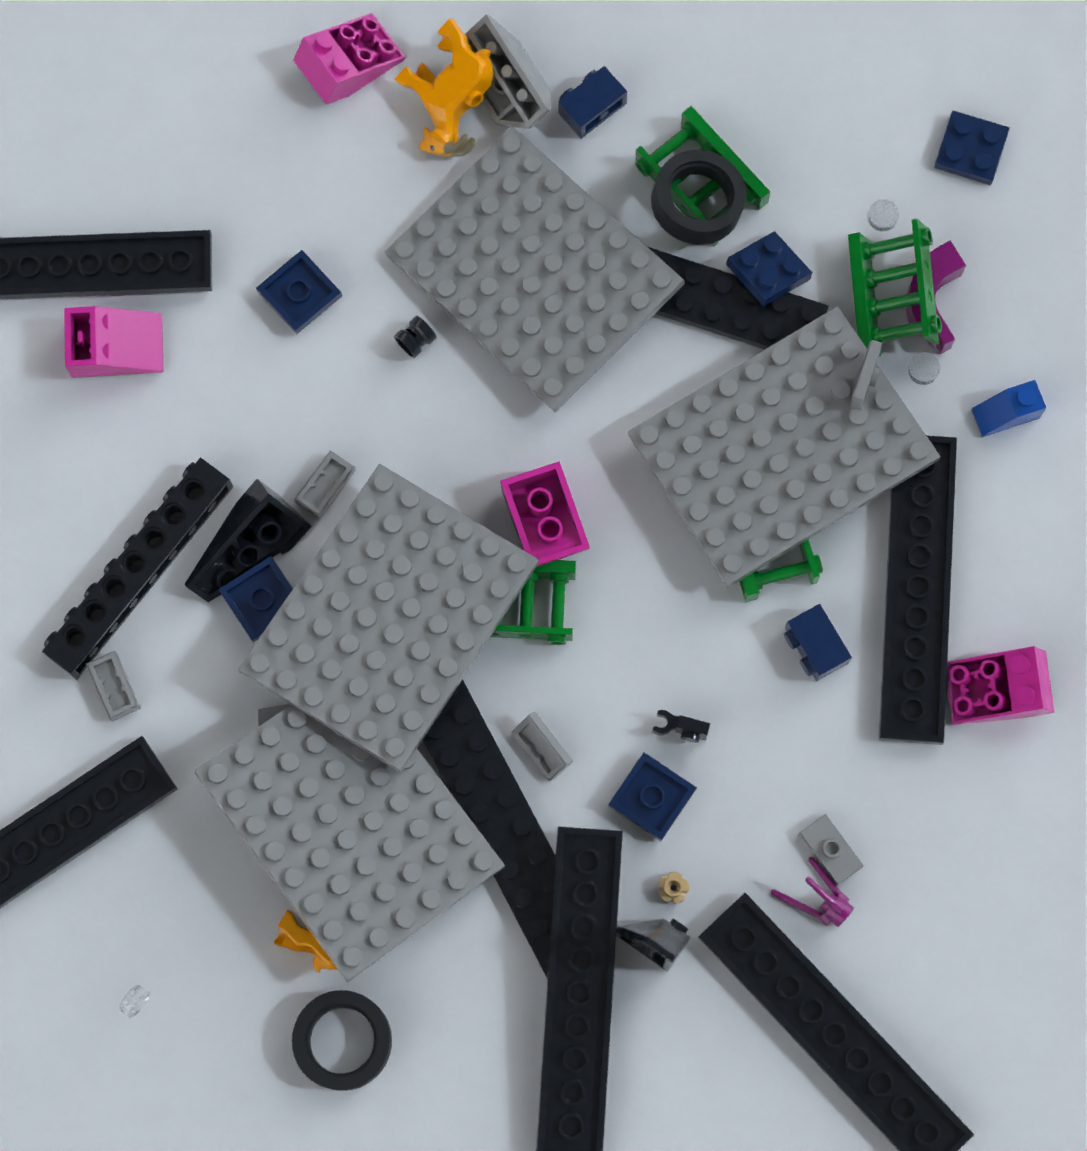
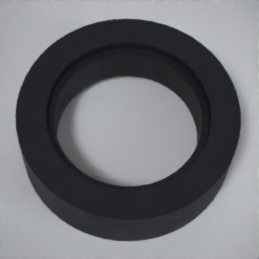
M705 150L681 152L670 158L660 169L651 196L652 210L660 226L674 238L697 245L714 243L729 235L737 225L746 203V186L737 168L724 157ZM687 175L708 177L722 188L726 196L727 208L721 215L710 220L690 218L681 213L674 205L670 195L671 185L679 178Z
M348 990L327 992L310 1001L299 1014L292 1033L293 1054L301 1071L314 1083L337 1091L357 1089L374 1080L384 1069L392 1048L391 1028L383 1011L366 996ZM339 1008H348L360 1012L369 1021L374 1034V1045L369 1058L361 1067L348 1073H333L326 1070L317 1062L311 1049V1035L317 1021L329 1011Z

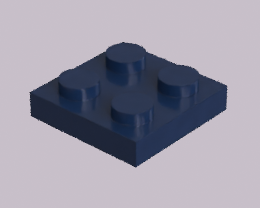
M952 110L934 168L992 185L1010 127Z
M775 231L729 256L726 262L728 268L763 307L811 280L813 273Z
M303 250L299 251L256 287L259 295L296 335L342 297V292Z
M270 556L218 590L254 643L265 631L293 588L272 556Z
M643 752L608 806L659 841H662L697 787Z

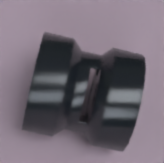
M416 315L409 322V327L405 330H400L394 335V338L399 346L410 357L415 359L421 353V348L425 344H431L437 336L431 327Z

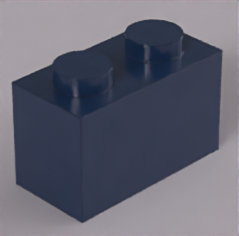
M603 66L598 71L593 70L583 78L580 85L575 89H567L560 96L558 114L582 139L627 104V90Z
M821 604L787 621L785 626L786 632L783 633L791 649L797 648L802 657L800 664L807 676L813 675L816 682L844 667L851 661V654Z

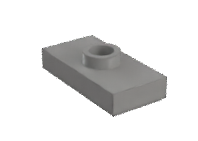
M875 340L869 342L852 394L851 407L862 410L869 386L876 387L881 369L875 368L881 352V342Z
M330 450L294 501L321 519L354 474L356 468Z
M116 651L86 663L112 722L141 709Z
M536 712L529 714L512 731V734L549 782L557 778L573 762Z
M826 814L799 833L836 885H839L864 866Z

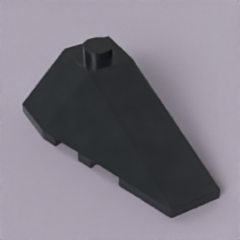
M256 479L230 511L185 582V586L209 603L221 595L218 589L270 556L273 558L279 553L284 555L290 551L312 526L280 495L259 479Z
M673 918L670 922L665 919L619 926L616 932L618 938L667 972L691 938L686 934L688 928Z

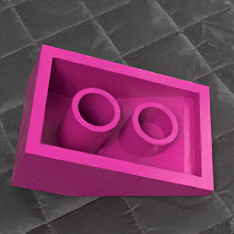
M560 461L500 481L501 491L524 551L539 559L537 567L590 549Z

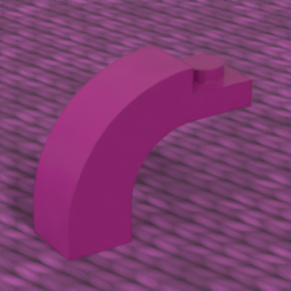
M951 240L930 252L934 297L942 286L961 277L966 267ZM917 275L913 276L907 294L919 292ZM920 304L906 307L909 324L922 321ZM936 306V315L940 317L942 331L938 333L939 344L933 345L929 341L928 343L931 347H936L939 353L942 354L952 348L955 337Z

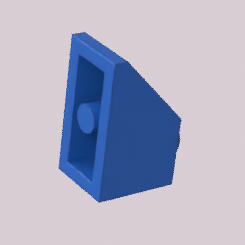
M1032 380L1008 388L978 404L971 410L983 438L1040 419L1046 409V405L1036 380Z

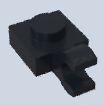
M658 710L657 716L665 718L667 725L663 728L654 726L652 732L656 735L663 736L671 731H675L681 734V739L689 742L699 743L700 739L706 741L711 723L682 715L675 716L666 710Z

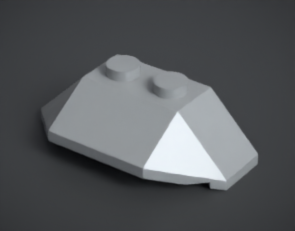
M486 14L465 33L468 44L474 53L481 49L491 51L489 58L493 68V79L491 86L483 94L482 103L497 125L530 129L551 111L550 88L521 43L490 15Z

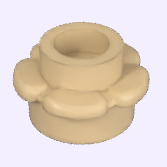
M670 872L667 876H662L658 881L659 896L665 902L681 903L685 899V894L689 892L688 881L683 879L682 875L678 872ZM671 885H675V886H676V890H675V891H672V890L670 889V886H671Z

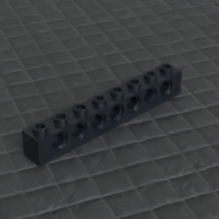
M201 457L196 463H190L183 472L181 482L176 487L172 486L163 497L164 502L158 510H153L147 515L143 522L144 527L140 532L128 538L123 547L125 550L118 559L113 558L104 569L105 574L98 583L94 582L88 587L84 593L85 599L78 608L73 607L64 618L65 623L60 630L52 632L45 640V648L42 652L76 680L87 668L86 663L93 661L232 490L233 485L230 479ZM199 488L203 490L200 498L196 500L188 499V495L193 489ZM173 513H183V518L179 523H169V517ZM156 536L163 537L161 546L157 548L149 547V542L152 538ZM134 561H144L143 568L140 571H129L130 565ZM117 584L124 585V590L119 596H110V590L113 586ZM95 609H104L103 617L100 620L90 621V615ZM76 633H83L84 639L82 643L77 646H71V637Z

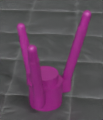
M812 856L809 857L808 861L833 892L829 895L810 877L805 879L806 883L825 900L820 906L824 913L775 889L771 890V895L819 919L826 926L832 922L835 926L839 927L854 909L848 903L849 898L839 890Z

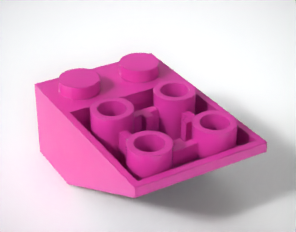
M373 13L303 37L293 61L325 104L328 105L351 96L404 61L406 57Z
M98 306L64 308L65 367L72 378L164 372L162 313Z
M1032 646L947 662L946 685L952 725L1021 719L1055 713L1045 650Z

